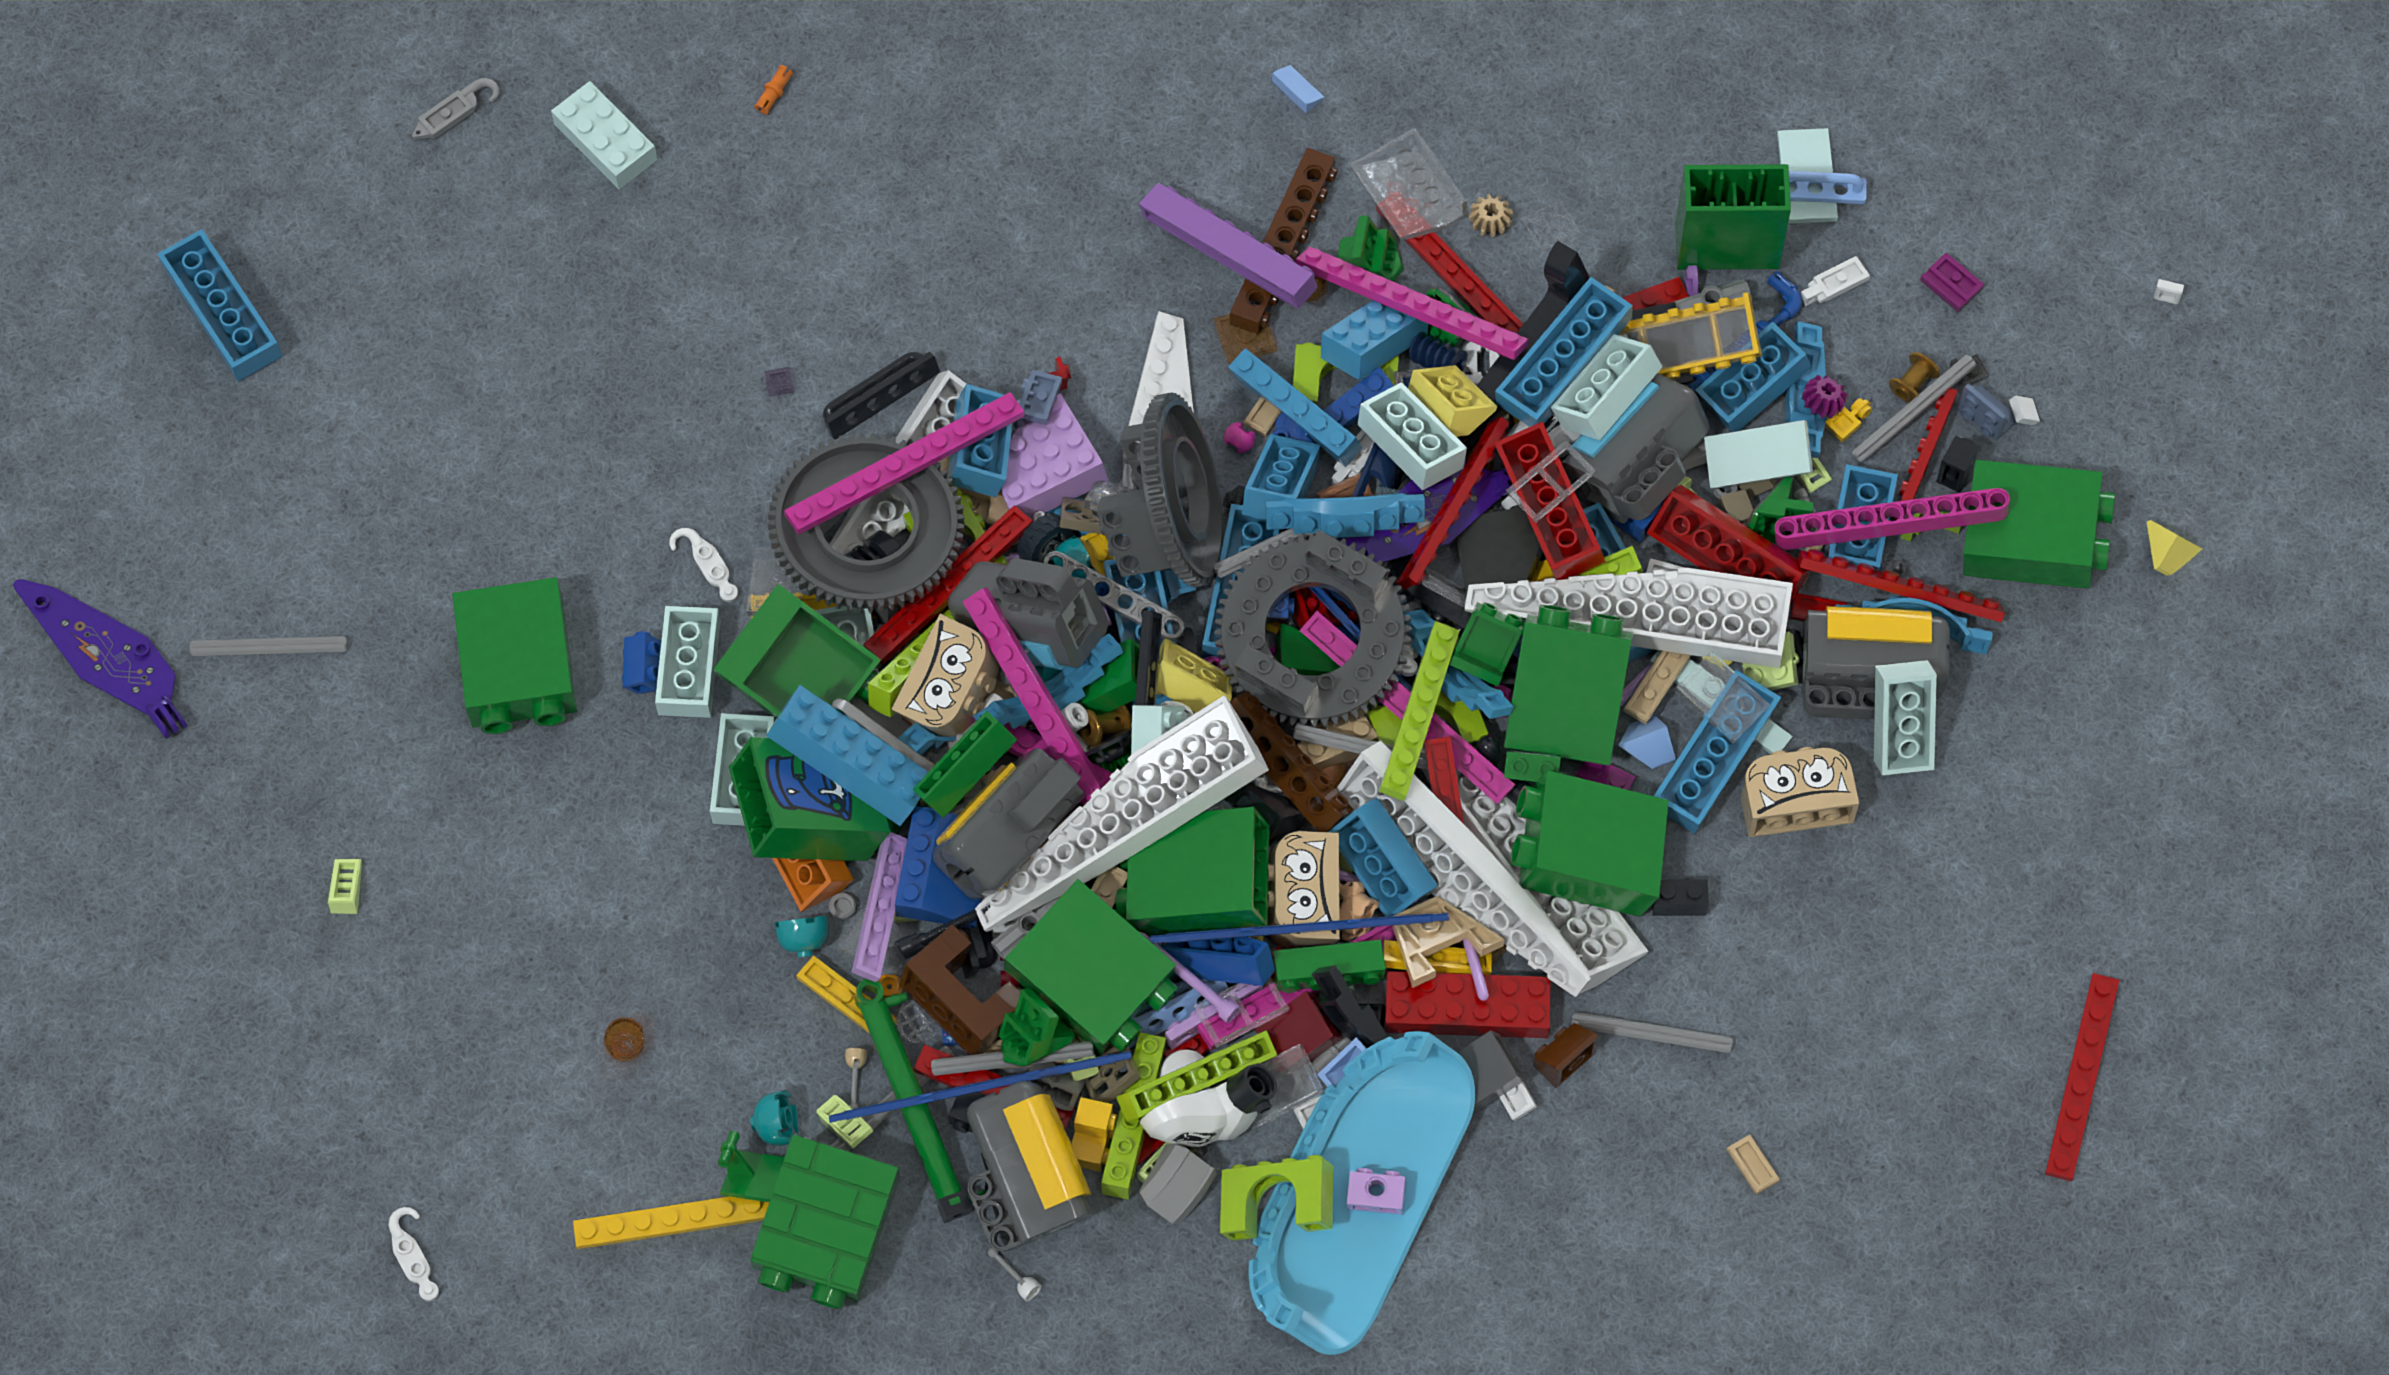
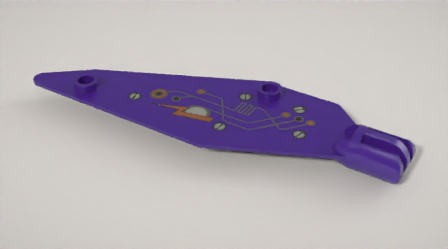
M1485 468L1482 469V478L1471 488L1470 492H1472L1470 499L1460 507L1459 518L1453 525H1450L1447 530L1449 533L1447 539L1438 547L1447 545L1501 496L1516 492L1506 469L1494 472ZM1462 470L1424 490L1411 480L1398 492L1406 495L1424 494V522L1399 523V529L1374 530V536L1348 537L1346 539V546L1349 547L1354 542L1356 543V551L1363 547L1366 548L1365 556L1367 557L1373 553L1375 555V563L1379 560L1384 563L1414 554Z
M18 579L13 583L15 591L80 679L148 715L165 739L170 737L167 728L173 735L179 732L174 719L182 729L188 726L171 702L176 675L148 637L54 587L23 579Z

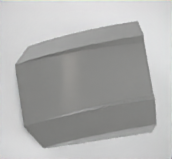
M1166 1144L1142 1185L1140 1194L1147 1206L1172 1224L1181 1223L1202 1199L1217 1173L1215 1168L1205 1163L1189 1149L1178 1144Z

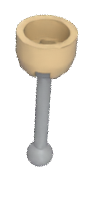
M848 1048L845 1050V1060L847 1065L853 1069L851 1104L849 1107L857 1109L858 1069L866 1064L867 1050Z

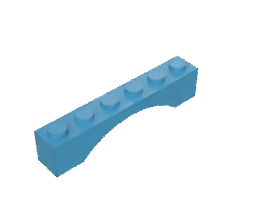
M1246 348L1228 366L1238 381L1291 419L1344 467H1347L1363 449L1358 439Z

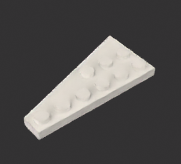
M1158 312L1128 426L1142 424L1147 408H1149V403H1151L1155 396L1171 392L1177 393V395L1180 394L1181 398L1183 397L1184 401L1188 402V406H1191L1193 411L1183 318Z

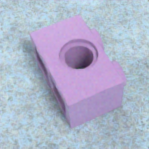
M1358 1168L1357 1172L1350 1171L1347 1196L1348 1209L1403 1215L1406 1178L1396 1171H1385L1384 1175L1373 1174V1170ZM1377 1184L1385 1188L1380 1196H1373L1369 1193L1370 1188Z

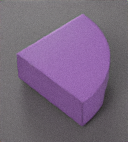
M1697 265L1686 268L1685 283L1686 292L1689 297L1698 294Z

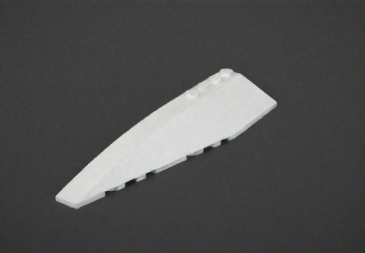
M1678 568L1677 571H1665L1663 569L1653 570L1652 573L1638 574V572H1627V575L1600 574L1574 576L1563 580H1555V578L1537 582L1523 580L1512 584H1504L1503 582L1472 584L1468 586L1464 611L1472 613L1477 602L1481 604L1486 602L1497 607L1498 612L1505 615L1508 613L1514 614L1525 623L1528 614L1538 616L1539 605H1554L1570 609L1571 622L1591 625L1592 614L1612 615L1624 619V631L1633 632L1631 646L1780 668L1793 583L1693 568Z
M1225 695L1134 752L1127 759L1129 762L1121 770L1117 769L1110 776L1111 780L1101 790L1097 788L1090 795L1091 799L1083 807L1079 806L1048 836L1049 841L1031 855V858L1010 878V882L1001 888V891L998 890L988 895L975 908L984 930L988 932L1063 895L1077 879L1086 883L1267 772L1269 769L1258 747ZM990 904V908H988V911H986V913L984 914L982 909H985V907H988V905Z
M1381 740L1361 752L1336 788L1340 794L1347 798L1348 803L1354 809L1352 812L1377 797L1438 884V887L1430 893L1435 897L1442 898L1504 938V944L1507 945L1506 950L1513 955L1520 954L1528 960L1529 966L1535 970H1543L1547 973L1548 979L1574 997H1577L1591 978L1560 934L1512 875L1415 775H1413L1404 801L1379 792L1391 754V750Z
M1424 743L1421 750L1422 753H1425ZM1456 768L1464 825L1495 856L1519 884L1521 868L1512 866L1510 859L1517 835H1524L1526 819L1516 816V805L1507 797L1499 805L1496 804ZM1422 769L1428 782L1430 783L1428 770ZM1524 889L1560 934L1591 978L1581 993L1597 987L1647 954L1648 950L1619 912Z

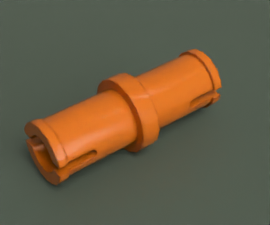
M780 65L771 81L765 84L763 94L754 105L757 111L759 108H762L760 112L768 115L776 99L781 98L784 93L783 88L793 75L790 69L788 72H785L788 67Z

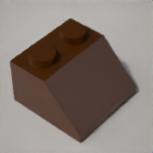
M1573 1023L1569 1028L1562 1027L1555 1034V1040L1548 1046L1543 1044L1534 1054L1533 1066L1555 1088L1559 1087L1596 1053L1598 1035L1576 1023Z

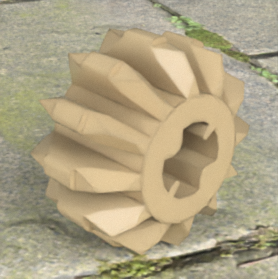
M1488 194L1486 200L1479 196L1477 203L1471 205L1469 221L1473 223L1472 228L1474 231L1481 229L1480 234L1482 237L1487 232H1490L1493 238L1495 231L1503 235L1505 228L1510 227L1513 212L1512 209H1509L1508 200L1501 202L1500 195L1493 199Z

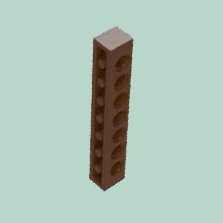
M1310 148L1306 149L1262 244L1268 243L1277 253L1288 255L1296 263V258L1300 253L1298 248L1300 244H1305L1307 241L1309 224H1314L1319 213L1317 207L1319 203H1324L1328 194L1326 187L1329 182L1333 183L1336 178L1338 169L1335 168V157ZM1310 179H1317L1318 181L1313 182ZM1301 199H1307V200H1309V201H1307V202H1301L1300 200H1301ZM1296 219L1299 220V222L1294 223L1290 220ZM1282 240H1288V241H1290V242H1289V243H1282V242H1280V241H1282ZM1245 279L1230 311V325L1258 335L1261 328L1267 326L1271 313H1269L1270 308L1277 305L1279 298ZM1253 302H1259V303H1261V304L1255 306V305H1252L1251 303H1253Z

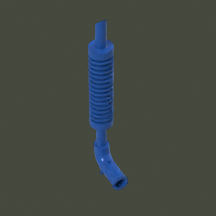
M1779 271L1774 272L1776 277L1773 274L1770 275L1767 284L1771 285L1782 295L1781 298L1786 304L1781 308L1782 311L1767 323L1763 320H1759L1756 323L1758 334L1772 321L1777 326H1780L1787 319L1794 318L1801 309L1802 298L1797 290L1798 286L1790 283ZM1749 329L1724 348V354L1740 351L1751 341ZM1715 366L1705 368V373L1693 375L1695 381L1687 387L1696 393L1695 389L1717 371Z

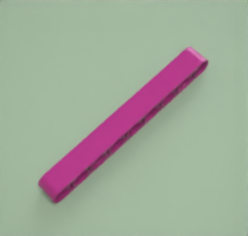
M1993 488L1780 518L1776 522L1775 541L1780 548L1790 550L2004 520L2008 516L2010 497L2005 490ZM1999 502L2003 505L2000 507H1995L1992 504ZM1974 506L1977 509L1967 510L1966 507ZM1949 510L1950 513L1942 514L1939 511ZM1916 513H1921L1924 516L1916 518L1913 515ZM1888 517H1896L1897 520H1896V521H1888L1887 518H1888ZM1864 520H1868V521H1871L1872 523H1870V524H1868V525H1863V524H1861L1860 522H1861V521H1864ZM1836 524L1845 525L1843 528H1835L1834 526ZM1812 527L1819 529L1816 532L1808 531V529ZM1784 531L1792 532V534L1788 536H1784L1781 533Z

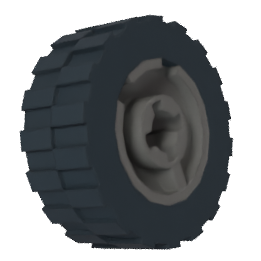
M1047 513L1044 516L1038 517L1023 532L1024 534L1020 537L1019 544L1017 545V554L1021 559L1044 563L1047 554L1053 552L1060 543L1074 536V532L1072 529L1059 527L1060 516L1058 514ZM1053 558L1049 560L1048 564L1054 565Z

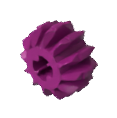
M1828 374L1823 378L1817 375L1810 379L1804 387L1801 398L1805 402L1804 408L1811 409V415L1817 413L1821 419L1825 416L1831 419L1836 414H1839L1845 406L1844 403L1848 395L1844 392L1845 386L1838 385L1837 379L1831 380Z

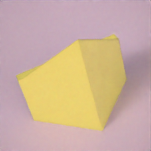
M2152 520L2147 521L2154 569L2166 576L2172 575L2202 550L2199 546Z

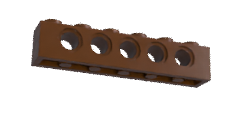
M1246 691L1236 696L1230 702L1258 747L1269 769L1265 773L1318 832H1329L1354 810L1348 803L1347 798L1334 788L1329 778L1317 769L1312 759L1301 751L1295 744L1294 739L1284 732L1278 725L1277 720L1268 714L1254 695Z

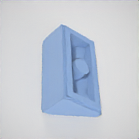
M1291 65L1272 73V82L1305 113L1325 99Z

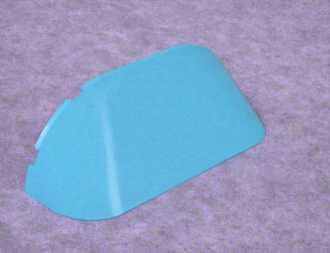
M1405 1032L1404 1037L1396 1040L1392 1037H1387L1365 1049L1342 1069L1345 1075L1334 1087L1330 1084L1325 1089L1297 1141L1290 1158L1305 1160L1310 1155H1319L1334 1165L1332 1229L1306 1232L1296 1225V1192L1293 1184L1290 1182H1282L1276 1185L1257 1225V1238H1253V1244L1259 1247L1255 1259L1249 1260V1284L1255 1305L1264 1313L1269 1323L1317 1352L1328 1355L1341 1354L1361 1342L1386 1299L1470 1123L1475 1105V1084L1472 1072L1461 1055L1428 1032ZM1358 1168L1373 1170V1174L1384 1175L1385 1171L1401 1173V1176L1406 1178L1403 1215L1349 1210L1347 1207L1350 1171L1357 1172ZM1377 1184L1370 1188L1369 1193L1373 1196H1380L1385 1188Z

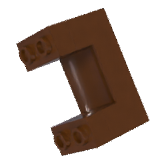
M952 924L906 963L899 985L968 1055L983 1054L994 1041L1000 1039L999 1033L1005 1013L1015 1012L1021 988L1014 986L1009 981L981 1004L952 975L964 965L971 946L968 935L963 930H958Z

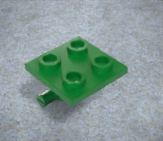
M730 1131L726 1142H723L721 1145V1155L717 1161L718 1165L727 1168L728 1172L720 1190V1195L770 1202L785 1157L740 1151L736 1146L740 1134L736 1131Z

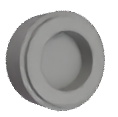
M838 893L831 898L829 910L835 919L848 920L856 912V903L851 895Z

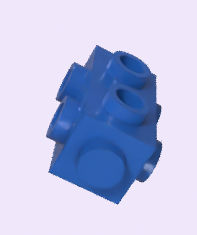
M639 631L633 636L624 637L623 687L636 694L649 693L657 689L661 640L651 636L649 632Z

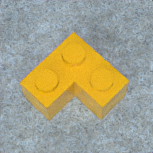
M1080 1097L1074 1121L1075 1133L1071 1145L1081 1168L1101 1172L1103 1164L1106 1165L1110 1150L1107 1147L1109 1139L1113 1138L1117 1115L1113 1114V1104Z

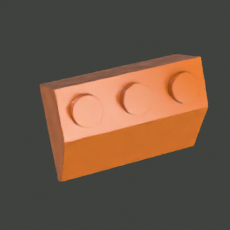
M772 858L800 912L841 893L854 880L844 860Z

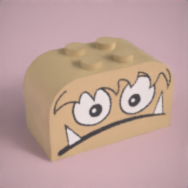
M940 614L892 710L907 720L917 723L941 736L956 737L957 734L963 733L973 724L975 720L973 715L984 709L983 702L987 694L991 693L995 688L996 677L1000 669L998 661L983 636L975 630Z
M1804 747L1796 752L1786 753V751H1776L1771 755L1756 759L1747 770L1741 795L1748 837L1854 823L1859 806L1850 762L1842 753L1830 748L1813 749L1812 747Z
M1297 831L1286 835L1269 851L1267 926L1339 921V833ZM1339 930L1268 935L1276 944L1286 948L1333 945L1340 939Z

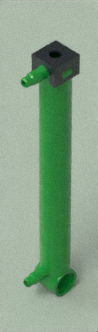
M864 979L857 986L855 1004L861 1010L896 1099L923 1095L889 1008L907 1001V994L904 992L884 998V991L880 982ZM871 991L876 995V998L873 1000L865 999L862 993ZM928 1104L902 1108L901 1112L938 1201L937 1207L944 1224L970 1214L973 1202L970 1195H967L966 1191L961 1188ZM982 1190L977 1191V1193L982 1196L986 1194L987 1191Z

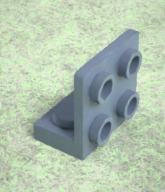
M1036 370L1031 371L1029 379L1025 378L1022 384V399H1017V402L1024 410V417L1014 422V428L1018 429L1019 426H1022L1024 420L1047 425L1062 384V377Z
M1970 384L1964 387L1958 407L1961 415L1968 421L1973 420L1986 437H1993L1998 441L2016 423L2013 412L1981 385L1976 389Z

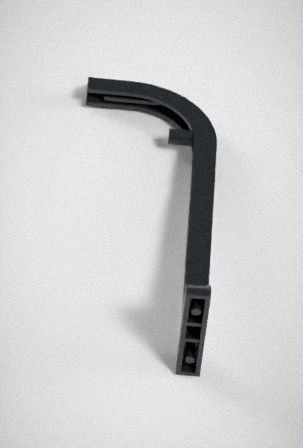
M1559 241L1552 247L1544 266V276L1548 282L1547 293L1517 332L1518 335L1528 339V347L1515 360L1500 354L1477 384V387L1495 405H1497L1495 399L1496 389L1590 278L1578 252ZM1497 405L1496 411L1467 436L1457 437L1467 447L1466 456L1479 441L1488 424L1494 421L1503 408ZM1409 476L1404 479L1396 493L1412 480ZM1412 555L1390 561L1398 578H1400ZM1425 577L1419 585H1413L1405 589L1420 607L1431 614L1430 617L1434 621L1442 624L1445 623L1452 628L1460 630L1458 636L1461 637L1472 614L1471 612L1464 611L1465 604L1437 588Z

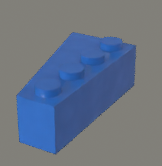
M1249 937L1166 943L1163 947L1166 952L1196 977L1206 981L1214 980L1263 986L1275 971L1268 943Z

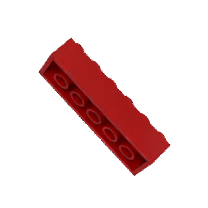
M1543 422L1495 442L1499 456L1555 580L1568 579V577H1574L1606 563L1601 548Z
M1683 485L1675 487L1669 493L1647 531L1648 535L1702 570L1793 583L1790 606L1811 571L1800 568L1798 559Z
M1387 971L1385 1032L1404 1034L1405 1032L1421 1031L1432 1035L1483 1036L1491 1030L1499 1033L1501 1037L1548 1039L1550 1029V979L1537 976L1484 975L1489 997L1487 1000L1482 1001L1478 998L1472 974L1436 973L1435 978L1412 988L1408 972Z

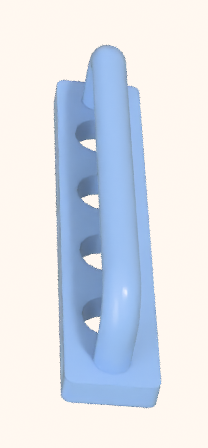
M1789 171V183L1796 186V190L1790 193V201L1865 204L1866 202L1865 178L1847 173ZM1816 184L1822 188V191L1814 194L1808 190V187ZM1841 185L1846 187L1848 192L1844 195H1838L1834 192L1833 188Z
M1200 979L1202 982H1206L1205 984L1218 995L1230 992L1226 982ZM1184 980L1176 983L1175 985L1179 989L1173 997L1192 987ZM1192 989L1170 1000L1159 1012L1153 1009L1134 1020L1143 1027L1141 1033L1157 1035L1167 1030L1174 1022H1182L1189 1018L1195 1009L1202 1006L1205 1008L1212 1003L1206 998L1202 1001H1197L1202 995L1195 989ZM1147 1005L1139 1014L1151 1009L1152 1007L1150 1005ZM1184 1007L1179 1013H1173L1176 1008ZM1160 1019L1157 1024L1148 1026L1151 1021ZM1138 1036L1128 1046L1129 1049L1137 1044Z

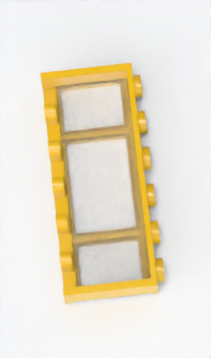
M1748 292L1743 293V297L1720 298L1718 299L1719 302L1706 305L1704 303L1693 304L1692 308L1683 310L1673 308L1667 310L1668 313L1659 315L1645 314L1640 319L1631 320L1618 335L1651 345L1663 366L1658 373L1672 380L1680 378L1681 373L1690 372V375L1705 373V368L1715 366L1716 370L1731 367L1733 362L1741 361V364H1750L1756 362L1757 357H1762L1752 296Z

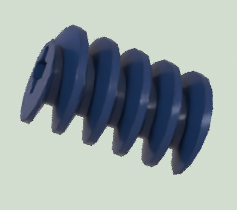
M1426 332L1418 333L1412 340L1409 349L1411 361L1425 368L1456 365L1463 371L1468 360V353L1466 351H1460L1458 347H1452L1450 343H1443L1441 339H1435L1433 335L1427 336Z

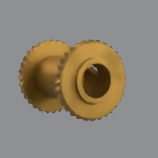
M1911 353L1909 360L1912 365L1901 379L1891 378L1889 381L1891 391L1906 403H1910L1914 398L1918 397L1917 391L1927 378L1936 379L1940 376V370L1935 362L1922 353Z
M1125 705L1100 715H1096L1092 710L1087 709L1088 723L1079 731L1083 740L1089 746H1093L1101 742V737L1104 735L1132 728V718Z

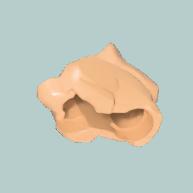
M1352 881L1347 882L1345 885L1339 882V899L1343 900L1339 907V921L1373 917L1379 902L1364 893L1365 887L1362 882ZM1370 928L1341 930L1342 940L1349 942L1355 937H1360L1369 932Z

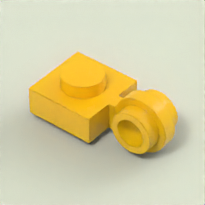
M1857 399L1850 408L1851 412L1844 407L1839 414L1825 421V427L1843 443L1861 427L1862 422L1857 418L1863 420L1871 413V403L1867 399Z

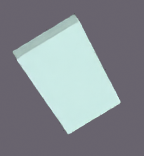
M1828 128L1782 130L1777 132L1780 164H1788L1789 171L1833 173ZM1789 183L1790 193L1794 192L1796 190V186L1792 183ZM1812 184L1808 187V190L1811 193L1818 194L1822 191V188L1819 185ZM1790 201L1791 212L1788 224L1833 222L1838 220L1836 203Z
M1805 420L1704 437L1711 489L1813 473L1808 427Z

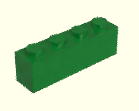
M986 711L913 790L944 818L948 812L955 808L956 804L965 794L973 789L981 777L991 770L998 759L1011 748L1017 738Z
M1381 940L1275 950L1272 954L1275 967L1273 977L1276 992L1293 993L1299 989L1307 988L1321 990L1312 973L1322 967L1336 965L1348 987L1355 983L1372 985L1383 981L1386 970Z

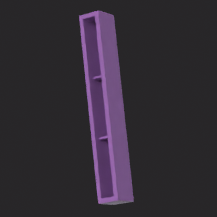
M1157 183L1139 203L1143 217L1298 310L1318 288L1314 278L1315 274L1310 268L1299 266L1288 255L1277 253L1268 243H1260L1249 232L1244 231L1243 233L1230 221L1219 219L1213 211L1202 209L1194 200L1189 197L1185 199L1170 186L1165 187Z

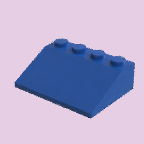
M915 806L913 809L895 901L896 917L946 924V922L949 923V921L955 920V918L965 915V913H971V910L974 911L981 903V899L974 900L967 897L933 861V852L937 846V838L958 815L948 812L942 818L933 808ZM978 918L962 927L976 929Z

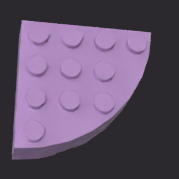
M1060 393L1057 395L1047 425L1024 420L1023 425L1019 426L1012 436L1007 476L1002 486V493L1008 510L1015 505L1032 520L1036 512L1043 511L1046 513L1060 506L1062 497L1075 499L1109 482L1103 462Z

